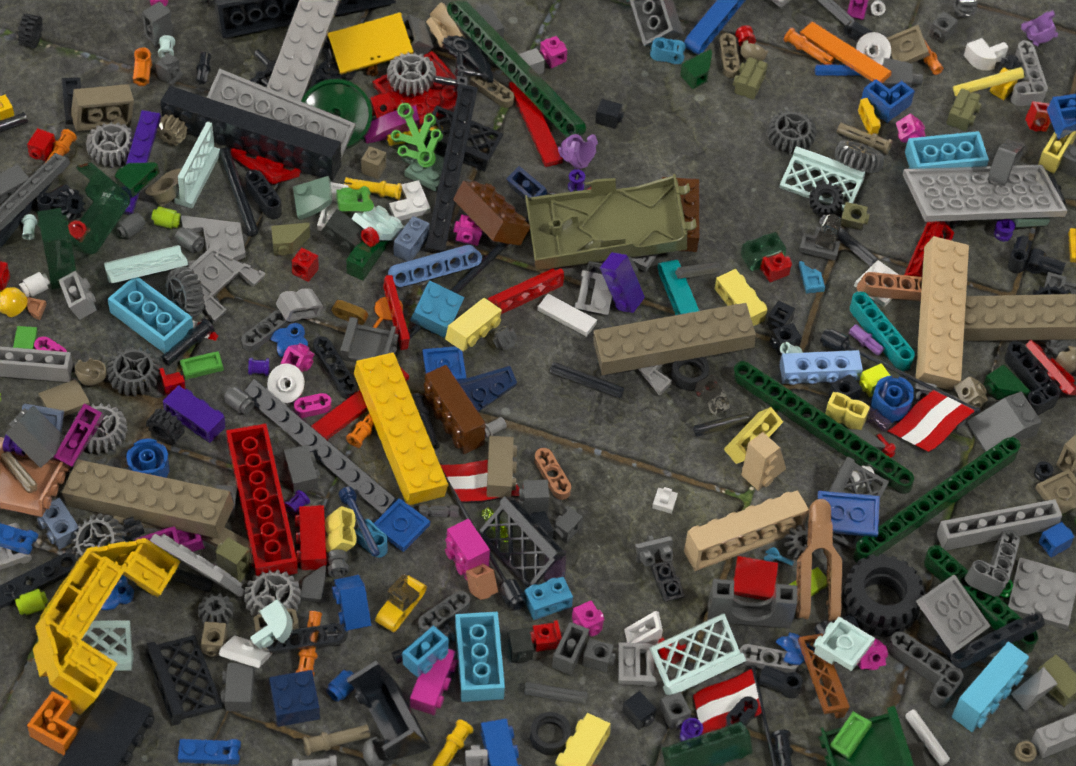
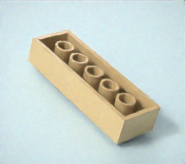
M798 490L786 492L781 497L767 499L762 504L751 505L738 513L732 512L719 520L713 519L703 526L692 527L687 533L684 553L694 571L703 569L780 540L786 534H790L789 530L791 528L796 529L798 525H801L802 529H804L809 509Z

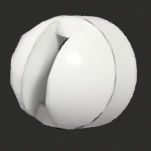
M879 0L874 1L871 5L872 13L877 16L882 15L885 12L884 3ZM876 4H879V11H876Z

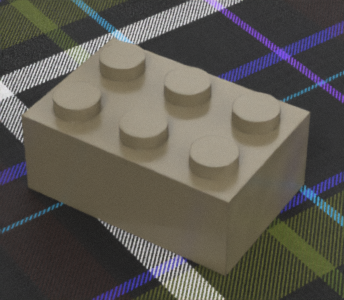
M129 84L74 89L71 116L75 130L96 129V125L101 127L103 122L106 125L110 124V122L113 124L119 122L120 125L126 124V126H131L134 99Z

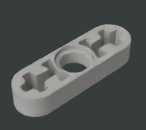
M745 644L739 650L746 659L745 662L741 663L745 666L756 665L757 668L763 669L766 665L785 673L796 672L799 666L794 664L788 666L784 662L787 651ZM746 652L750 653V658H746ZM771 655L775 661L767 663L763 660V657Z

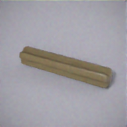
M8 451L2 453L1 461L29 493L36 491L37 483L16 458Z

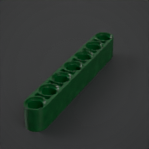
M933 545L928 549L924 559V566L941 582L955 575L961 585H967L968 587L963 586L994 630H998L1017 619H1022L997 596L989 595L970 586L965 580L968 570L941 546ZM1035 631L1025 636L1022 640L1011 644L1025 654H1029L1033 651L1038 641V633Z

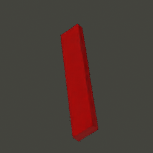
M509 82V88L514 93V100L544 166L548 167L562 163L563 158L559 155L558 147L541 110L514 82Z
M400 367L405 381L409 380V374ZM359 390L314 423L312 427L327 440L368 410L361 391Z

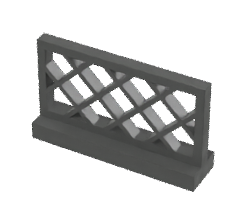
M847 456L828 492L843 493L845 488L852 487L854 494H858L856 486L865 483L868 493L864 495H877L881 498L889 481L855 464V460ZM854 470L862 474V481H853L851 474ZM876 481L882 484L880 490L872 492L869 482ZM833 533L832 540L852 551L855 550L856 544L861 538L860 535H854L855 540L852 544L845 540L843 534H839V537L837 536L838 533Z

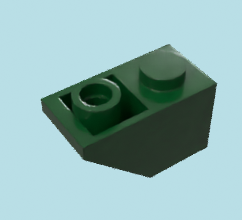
M711 49L682 63L680 76L692 89L708 81L713 53Z

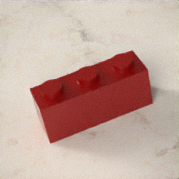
M324 505L299 506V514L295 515L296 527H300V532H296V544L301 545V550H297V563H301L302 570H318L323 565L327 566Z

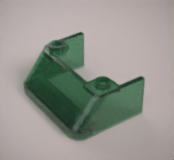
M90 162L76 167L79 172L90 180L86 185L85 192L88 198L93 201L80 220L87 228L81 240L78 241L67 232L68 226H60L52 219L41 221L37 224L58 243L86 255L95 254L99 251L130 204L129 194Z

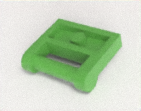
M366 186L361 187L359 190H352L348 187L336 189L339 210L371 211L374 208V204L370 199V189Z

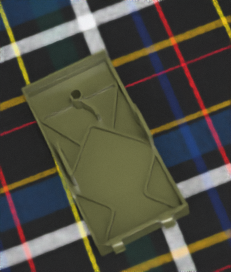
M675 174L629 188L616 189L615 178L585 182V185H591L589 190L530 198L525 195L536 270L586 264L589 261L601 262L605 261L612 252L637 257L687 250V231L694 230L697 227L695 219L691 222H685L680 195L690 192L689 183L685 186H678Z

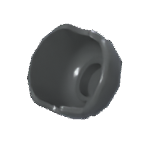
M374 737L364 743L363 756L368 766L393 765V758H388L382 749V746L385 745L384 739L376 740L378 737Z

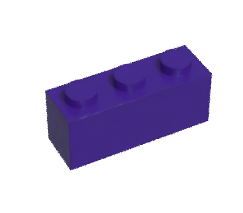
M612 252L601 265L600 270L617 309L634 313L645 296L628 256Z
M178 385L163 400V408L167 413L171 412V415H175L176 419L182 422V425L209 443L225 428L223 413L211 408L203 399L199 400L188 389H183Z

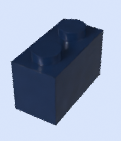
M520 166L506 179L509 187L525 201V195L530 198L545 196L548 193L543 185Z

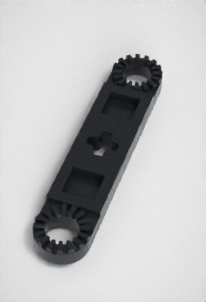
M64 553L0 585V609L16 603L15 599L20 598V595L37 589L42 590L69 575L78 561L75 555ZM65 560L73 561L70 567H63L62 564ZM30 580L33 582V585L29 586L26 584V581Z
M1042 613L1028 614L1023 619H1017L964 646V649H960L959 652L956 651V653L954 652L950 655L951 663L956 668H964L1002 649L1008 641L1013 643L1022 640L1025 636L1041 629L1045 625Z

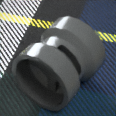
M341 549L328 552L326 557L327 562L330 564L328 566L329 576L340 578L349 574V566L346 563L348 559L347 552Z

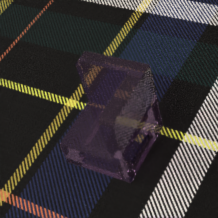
M546 555L544 557V566L550 560ZM566 555L561 560H557L544 575L545 582L551 578L564 577L565 579Z

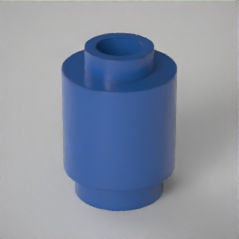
M343 670L328 684L329 687L326 689V692L334 701L344 700L355 689L347 681V678L354 675L352 671L347 672Z

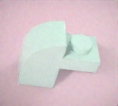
M277 599L260 611L268 625L250 637L253 643L260 649L270 646L275 638L284 643L291 634L292 618L284 604Z

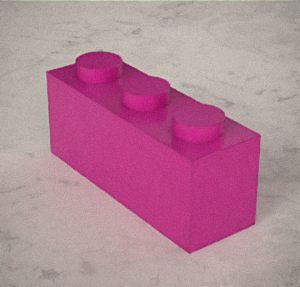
M448 649V654L443 660L435 662L428 673H423L418 677L410 697V707L412 709L435 715L437 708L441 709L444 701L442 694L444 690L449 689L451 683L449 676L451 672L456 671L458 660H455L456 651Z

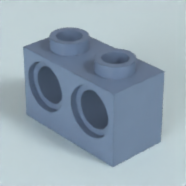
M412 216L394 241V256L406 262L413 260L428 240L429 223Z
M60 498L52 501L50 508L45 510L43 516L37 518L42 529L46 528L48 532L46 534L50 543H55L59 550L71 544V540L76 539V535L73 532H78L79 528Z

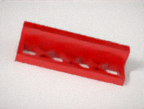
M945 221L927 222L904 275L923 276L924 247L933 236L944 239L942 233L944 230L947 234L945 239L952 240L954 231Z
M552 268L489 297L488 301L502 309L501 314L506 313L562 287L564 271L562 268L556 271Z

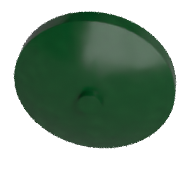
M342 79L322 81L311 87L301 100L303 103L356 124L346 149L357 145L370 130L373 116L370 100L359 86L350 81Z

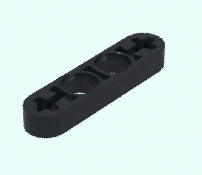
M324 336L317 337L313 342L314 353L340 395L345 399L350 398L358 392V385L331 341ZM322 344V346H325V348H326V352H325V353H324V349H323L321 346H319V345ZM332 357L337 361L329 364L326 362V359ZM337 372H343L345 373V376L343 378H337L335 374ZM345 383H347L348 388L352 389V391L346 390Z
M339 623L293 629L285 641L287 647L284 643H278L276 648L272 645L266 648L272 653H283L338 645L346 641L348 632ZM336 629L342 632V634L338 635V639H336L333 635L327 636L325 630L329 634L336 633ZM316 631L321 632V640L319 642H312V634ZM299 634L301 642L298 645H292V636Z

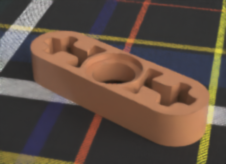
M547 448L538 449L535 452V465L544 480H548V487L554 497L560 500L567 499L571 493L569 480L553 453ZM540 456H543L544 458H547V464H548V465H546V462H545V460H544L543 458L540 459ZM550 470H554L558 473V475L556 477H550L548 476L547 472ZM559 485L562 489H565L564 492L562 490H558Z

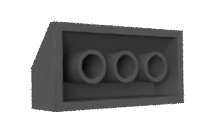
M630 0L644 46H652L653 40L658 37L675 40L684 35L673 0Z

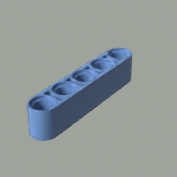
M465 245L394 265L389 269L388 275L393 276L396 286L404 287L475 267L481 263L482 255L472 245ZM471 253H474V256L468 259V256ZM453 258H456V261L453 264H450V261ZM438 263V266L432 269L433 264ZM420 268V271L414 274V270ZM398 273H402L400 278L395 279Z

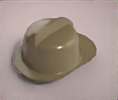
M174 169L167 172L146 189V194L153 196L159 206H164L171 202L178 195V176L182 169Z

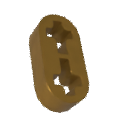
M337 300L331 309L336 317L349 322L350 317L357 318L358 325H364L369 317L367 311L363 308L342 300Z

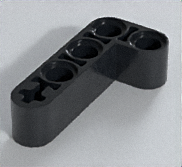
M1013 341L1009 343L1004 360L1030 390L1031 393H1029L1027 400L1036 414L1040 415L1055 407L1061 394L1060 387L1049 377L1045 369L1021 342Z

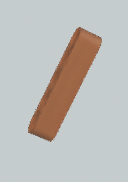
M867 272L857 284V290L865 292L868 296L921 301L922 277Z

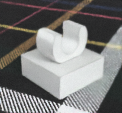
M666 487L664 489L658 488L652 508L672 514L678 493L672 492V489Z

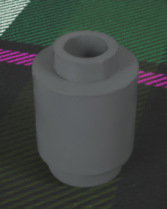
M139 213L131 214L117 223L116 231L121 238L129 239L143 230L146 223Z
M182 227L175 235L177 243L191 253L201 251L204 246V238L190 228Z
M238 387L229 388L224 395V402L240 414L246 415L254 407L252 397Z

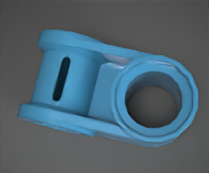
M658 37L653 40L650 56L656 61L680 64L684 61L683 51L686 45L680 40Z
M365 519L375 543L381 544L377 545L380 551L377 558L385 556L388 551L386 534L377 528L371 520ZM359 527L354 529L356 543L371 554Z

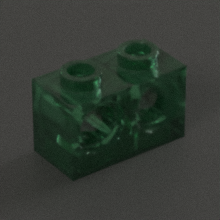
M773 232L743 243L740 255L750 271L761 268L763 257L766 256L768 258L781 252L785 256L787 248L778 234Z

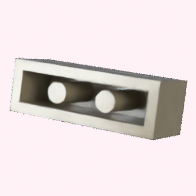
M489 436L486 497H511L512 490H516V478H512V475L516 474L517 462H513V457L517 456V445H513L514 437Z

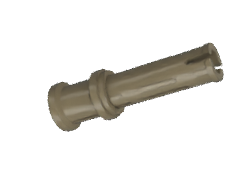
M840 123L837 129V134L864 143L871 148L882 151L885 155L889 153L893 140L881 138L876 133L871 135L843 123Z
M365 724L331 734L321 732L319 736L310 738L305 736L303 737V744L306 755L310 756L311 753L321 750L326 752L332 746L370 738L368 725Z

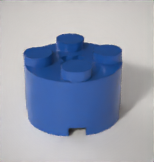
M886 376L881 378L876 384L871 400V407L874 413L887 423L903 419L909 413L914 397L912 385L902 377L892 378V376Z
M142 439L134 443V446L128 450L126 456L128 470L167 478L170 467L168 452L163 444L157 443L154 439Z

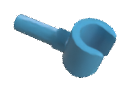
M775 547L765 551L768 554L764 557L765 561L772 562L776 559L791 566L794 561L780 555Z

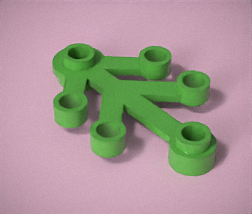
M402 103L399 105L397 112L401 118L406 120L412 136L403 134L399 130H394L391 133V138L396 143L402 141L417 146L419 152L409 150L404 145L400 146L398 154L402 158L410 157L417 159L421 167L429 168L436 161L434 149L437 142L442 140L443 134L439 129L432 130L431 140L426 148L424 142L430 127L436 123L435 116L431 113L424 116V123L419 133L412 117L414 113L413 108L408 103ZM409 110V113L404 115V112ZM428 118H433L431 122H427ZM436 133H439V136L437 138H434V135ZM400 134L399 138L395 139V135ZM406 149V153L401 154L402 150ZM426 157H430L428 161H424Z

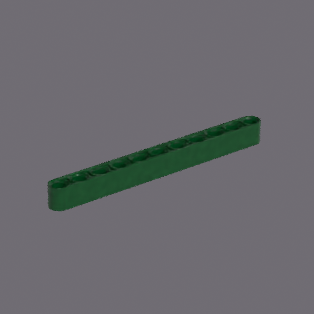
M452 1L448 4V15L566 137L573 134L581 136L586 132L584 121L467 1Z
M740 361L735 365L734 379L737 384L844 456L855 460L854 462L859 466H870L876 475L889 481L887 485L899 493L906 494L912 490L914 475L910 470L750 363ZM745 371L747 374L741 375L739 372ZM756 382H761V383H763V384L760 385V386H757V385H755L754 383H756ZM773 392H775V393H778L779 395H778V396H772V395H770V394L773 393ZM792 403L795 406L788 407L786 404ZM809 414L811 417L805 418L802 415ZM819 425H826L827 428L821 429V428H819L818 426H819ZM840 435L843 437V439L838 440L834 437ZM857 446L859 450L854 451L851 447ZM873 457L876 461L870 462L867 458ZM889 468L892 470V472L887 473L884 471V469ZM906 479L909 483L903 484L900 480Z
M1015 437L1003 439L880 525L877 537L865 536L860 539L856 544L853 554L854 561L857 563L862 558L867 560V557L870 555L878 557L879 554L887 551L1016 459L1021 446L1019 440Z

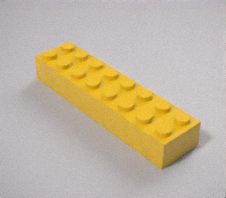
M394 352L356 361L354 376L405 503L413 505L445 497L448 487L447 480Z

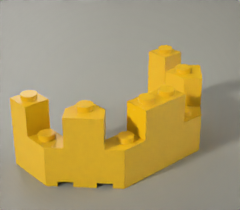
M146 538L137 539L132 542H119L102 547L87 548L67 578L62 582L35 626L39 642L33 647V653L39 677L48 676L50 685L67 695L66 699L71 701L73 711L79 715L97 699L118 665L117 662L81 639L123 574L137 583L136 585L146 592L159 597L181 562Z

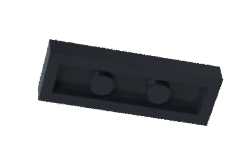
M80 77L62 78L65 125L74 124L71 116L74 89H81Z

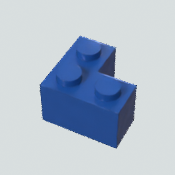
M875 79L864 87L861 99L868 98L870 105L874 107V113L888 123L911 106L915 91L903 81L888 89Z
M355 575L335 579L332 593L337 605L340 604L341 612H338L340 624H344L346 630L371 626L365 585L360 576Z

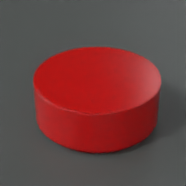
M73 221L67 228L68 237L74 241L82 240L87 232L85 224L81 221Z
M367 227L362 230L361 237L366 245L373 247L379 243V234L374 228Z

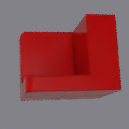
M159 368L166 397L178 385L186 389L183 375L181 376L180 372L166 375L164 368Z
M660 638L658 644L665 641V639ZM678 642L675 649L685 652L687 646L686 644L680 645ZM665 647L658 649L659 655L666 661L670 649ZM674 651L670 663L675 664L681 661L683 655Z

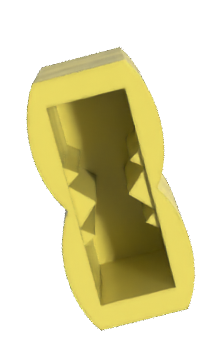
M833 392L828 401L825 414L836 422L843 423L849 429L862 430L870 407L864 402L851 400L842 393Z
M340 506L327 516L325 520L327 552L336 549L347 552L355 545L356 533L354 526L356 519L352 509Z

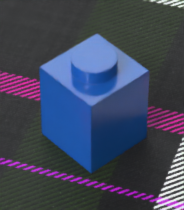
M1060 522L1044 531L1038 543L1050 557H1053L1068 549L1072 544L1074 536L1072 531L1063 522Z

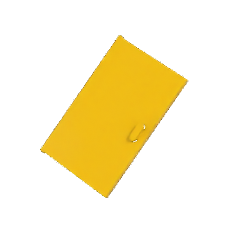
M401 13L333 31L327 35L340 74L393 60L395 56L399 57L401 53L404 55L407 52L414 54Z

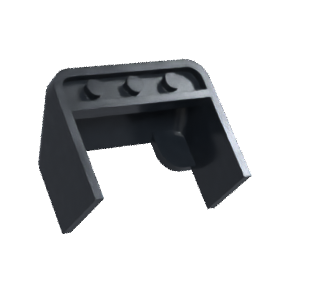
M377 661L347 678L348 683L357 691L354 694L360 705L365 704L368 707L384 737L385 745L382 746V749L388 758L392 757L396 760L425 752L431 748L399 685Z

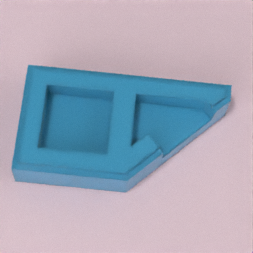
M799 261L798 266L805 292H824L825 285L821 272L816 269L813 270L806 266L804 262Z

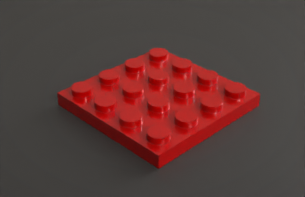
M433 51L423 55L424 57H429L430 61H433L436 76L456 79V76ZM387 74L373 81V87L379 94L388 92L390 99L394 98L397 109L402 103H408L411 106L416 105L420 128L423 126L424 116L428 113L432 114L436 105L451 112L455 110L457 91H454V86L434 83L433 87H429L428 92L424 91L422 95L416 93L415 96L414 94L407 96L406 93L400 95L399 90L394 91V88L389 84ZM437 113L436 117L439 120L445 117V115Z

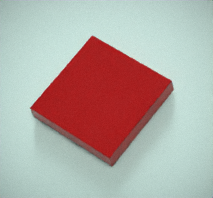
M738 556L734 575V595L765 601L769 600L775 590L778 563Z

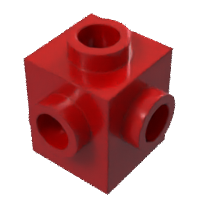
M388 92L370 97L372 115H376V118L394 112V109H397L394 98L390 99ZM386 105V108L381 110L380 106Z

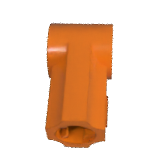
M139 48L134 53L133 83L138 86H145L149 84L150 70L152 68L151 53L147 48Z

